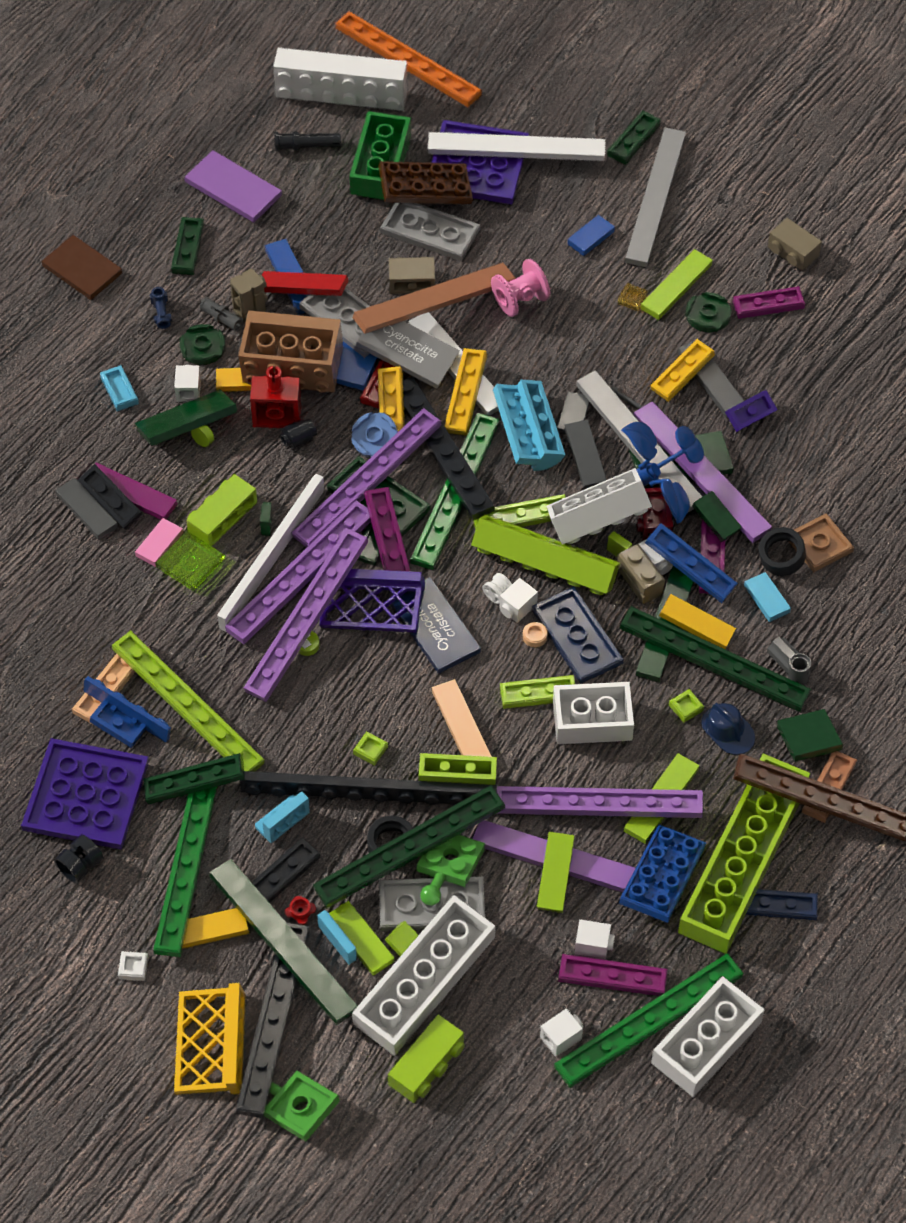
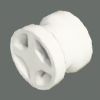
M496 573L492 581L486 582L482 588L488 599L493 603L500 604V595L512 583L503 574Z

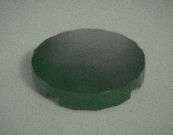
M704 292L697 297L696 295L688 301L685 315L687 322L693 328L701 332L711 333L720 331L730 322L732 309L723 296L717 293Z
M209 324L192 326L180 337L179 346L181 354L190 363L208 365L220 359L225 352L226 342L223 333L220 330L214 329V326Z

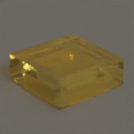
M627 283L618 298V304L639 311L641 303L647 297L648 290Z

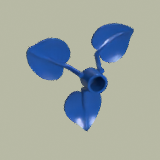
M643 422L628 424L621 431L629 437L635 449L645 459L642 464L638 465L639 468L636 469L643 486L650 484L652 487L656 484H661L662 494L677 524L682 522L690 507L687 493L677 482L672 483L670 479H657L661 474L660 468L684 453L690 463L696 464L702 461L704 457L702 444L690 428L681 426L677 428L675 437L682 450L659 464L650 463L657 453L655 434Z

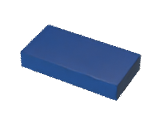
M597 215L569 237L567 244L585 256L614 233L615 226L600 215Z

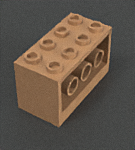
M248 310L238 355L242 382L251 385L252 376H267L266 370L269 367L273 366V371L276 372L275 366H278L282 372L281 377L300 378V390L335 392L343 350L341 320Z

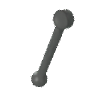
M617 387L611 388L617 396L638 409L643 407L621 393Z

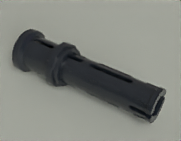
M274 131L275 151H279V149H293L297 151L299 148L341 147V133L299 134V132L293 131L292 133L279 134L278 131Z

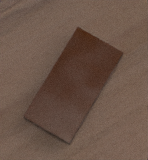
M380 161L379 172L385 202L471 204L473 201L466 164Z

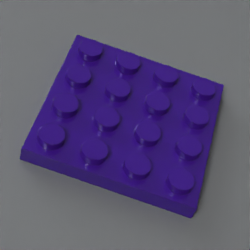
M443 120L440 133L529 136V133L448 120ZM433 155L432 163L466 164L473 198L513 204L524 158Z
M50 738L21 824L22 831L75 840L82 834L91 839L96 845L122 850L149 764V757Z

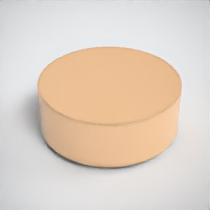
M538 622L527 624L523 629V641L526 645L535 648L544 645L547 641V628Z

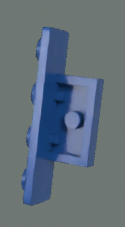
M89 676L85 678L84 692L101 702L91 715L90 723L130 748L133 747L145 730L164 742L169 740L171 728L163 719L153 717L145 708L129 702L121 693L108 689L100 680L92 679Z

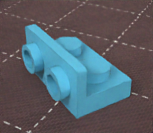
M302 791L296 796L290 795L256 822L255 828L270 843H273L310 813L309 798Z

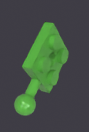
M457 835L423 854L417 864V872L432 876L434 879L430 885L423 887L421 890L420 898L422 902L429 906L436 905L441 899L440 888L444 881L465 887L485 850V843ZM452 854L457 856V858L448 860L445 856Z
M296 1071L283 1087L272 1082L270 1094L275 1097L266 1106L264 1116L306 1142L340 1102V1099L334 1092ZM300 1102L308 1103L306 1108L302 1110L295 1109V1106Z

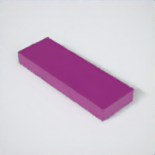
M799 286L733 296V304L738 319L805 308V301Z

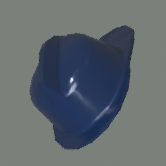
M715 703L712 708L703 714L701 720L703 730L726 753L741 755V753L744 754L753 747L755 742L754 730L732 704Z

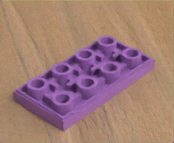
M213 150L185 176L186 183L253 223L282 196L280 189Z

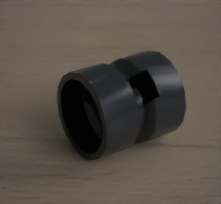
M81 834L70 844V850L64 849L54 859V863L68 880L77 884L88 874L87 868L93 869L104 857L97 845L87 836Z

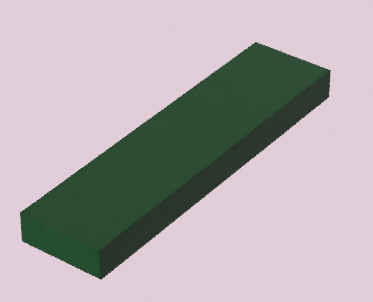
M238 753L144 778L145 801L149 805L245 779L243 757Z

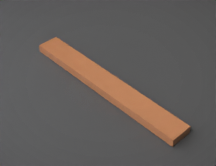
M500 263L356 311L352 318L364 334L490 292L492 291L491 279L496 274L504 277L507 282L516 278L504 263Z

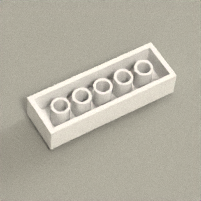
M286 48L277 49L273 66L275 97L404 111L407 96V61Z
M453 895L352 1012L353 1024L395 1056L494 940L495 925Z

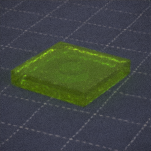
M186 531L156 562V568L194 592L225 558L223 553Z

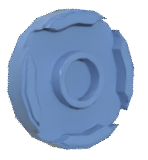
M366 413L353 425L352 443L358 453L364 457L371 458L398 433V428L392 418L385 413Z

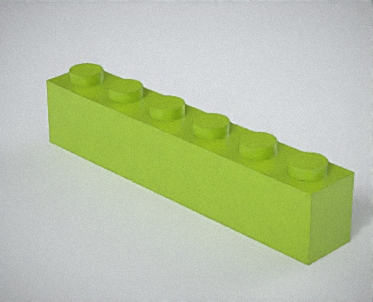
M488 515L479 518L471 544L477 547V551L483 554L490 555L494 553L500 555V559L503 561L522 563V567L525 569L544 571V575L554 579L561 577L566 579L567 583L572 586L581 587L583 585L589 587L590 592L598 595L607 594L612 590L620 566V562L567 543L562 545L561 541Z

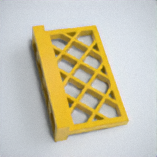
M230 983L229 988L179 992L174 1084L176 1095L230 1091L231 1094H240L243 1080L246 998L240 983ZM226 996L225 1004L218 1011L210 1005L216 997ZM186 999H198L201 1002L192 1013L186 1009ZM207 1007L214 1015L203 1025L196 1017ZM220 1019L225 1023L224 1029L215 1036L209 1028ZM194 1021L201 1028L189 1038L184 1033L185 1028ZM206 1032L213 1040L202 1050L195 1041ZM219 1044L223 1047V1054L214 1061L207 1053ZM192 1045L200 1053L188 1063L183 1059V1053ZM205 1057L212 1065L201 1075L193 1067ZM218 1069L222 1073V1083L211 1084L206 1079ZM191 1070L198 1079L192 1085L182 1086V1078Z

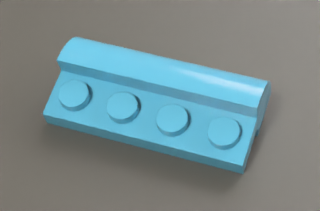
M521 379L518 385L496 384L493 388V393L515 463L531 465L533 471L545 470L558 464L564 458L565 452L542 381Z

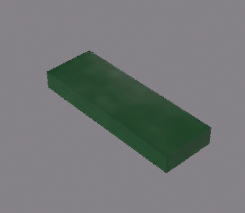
M642 110L607 150V156L626 165L661 125V119Z
M181 218L171 266L172 274L194 275L204 228V219Z

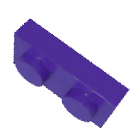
M764 390L728 409L725 413L735 431L738 432L776 412L777 408L767 390Z

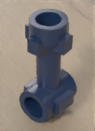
M155 287L150 294L151 304L157 310L154 322L158 328L166 329L170 327L172 321L171 314H166L167 292L162 287Z

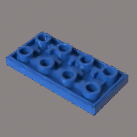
M343 342L336 383L364 390L379 358L372 354L364 358Z
M658 824L620 897L619 904L668 923L705 850L706 842Z

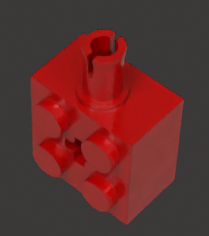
M273 366L269 367L266 370L267 376H252L250 403L253 427L283 428L300 420V378L281 377L282 372L278 366H275L276 372L273 371Z

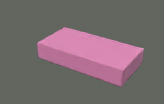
M162 518L135 551L136 557L156 567L181 537L183 528Z

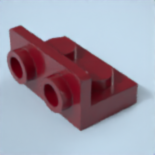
M645 488L652 507L648 508L647 512L639 515V518L636 519L637 533H641L642 541L648 539V534L653 533L660 523L673 531L671 510L662 494L661 488Z

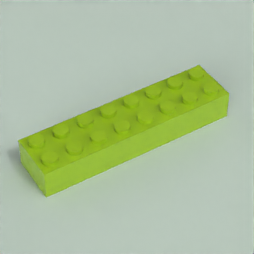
M764 753L760 758L761 761L810 778L809 772ZM750 785L746 786L680 918L679 934L727 954L800 803Z

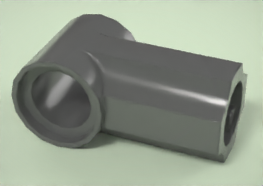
M778 637L772 641L771 645L767 648V653L787 673L788 679L801 685L806 684L810 678L811 659L807 655L799 653L784 637Z

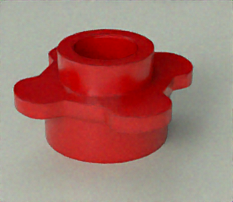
M302 896L294 897L290 907L285 909L286 917L297 920L299 925H305L308 922V917L316 912L315 904L310 903Z

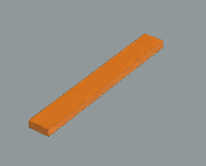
M350 11L335 23L336 29L384 58L407 61V71L466 107L471 106L482 95V90Z

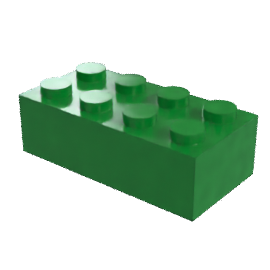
M367 112L349 176L351 195L384 199L379 164L380 161L404 162L411 138V117Z

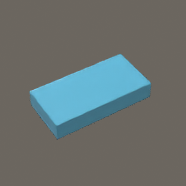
M122 365L100 372V378L116 411L139 404Z
M766 572L744 582V587L768 622L790 613V606Z
M325 910L318 914V927L348 965L356 961V947L331 915Z

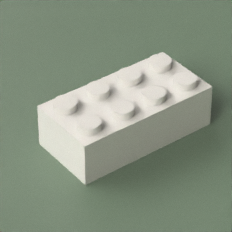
M636 468L547 505L551 521L562 545L565 543H576L581 539L580 537L586 534H597L605 526L610 524L618 525L624 522L626 517L633 514L635 516L642 515L648 511V508L652 507Z
M722 976L653 1050L651 1063L694 1097L762 1023L765 1009Z

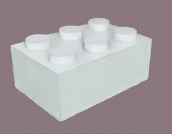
M629 682L554 685L553 708L557 744L632 741L634 720Z

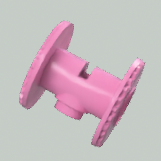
M527 259L523 262L522 269L524 275L507 282L499 274L494 275L491 279V288L495 300L502 311L510 317L518 314L517 301H530L534 295L540 301H546L550 297V288L546 275L534 260Z

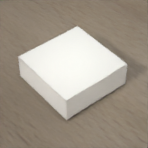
M121 951L118 978L120 980L145 981L149 958L148 953Z

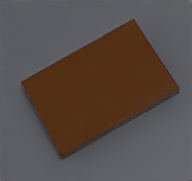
M74 235L41 261L44 268L90 300L123 274L122 268Z

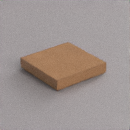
M827 513L794 529L804 540L806 549L805 563L813 573L852 553L854 550V546ZM789 541V543L797 551L795 544Z

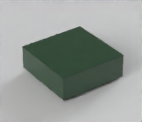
M263 502L261 506L260 529L261 534L264 536H271L273 518L271 502Z

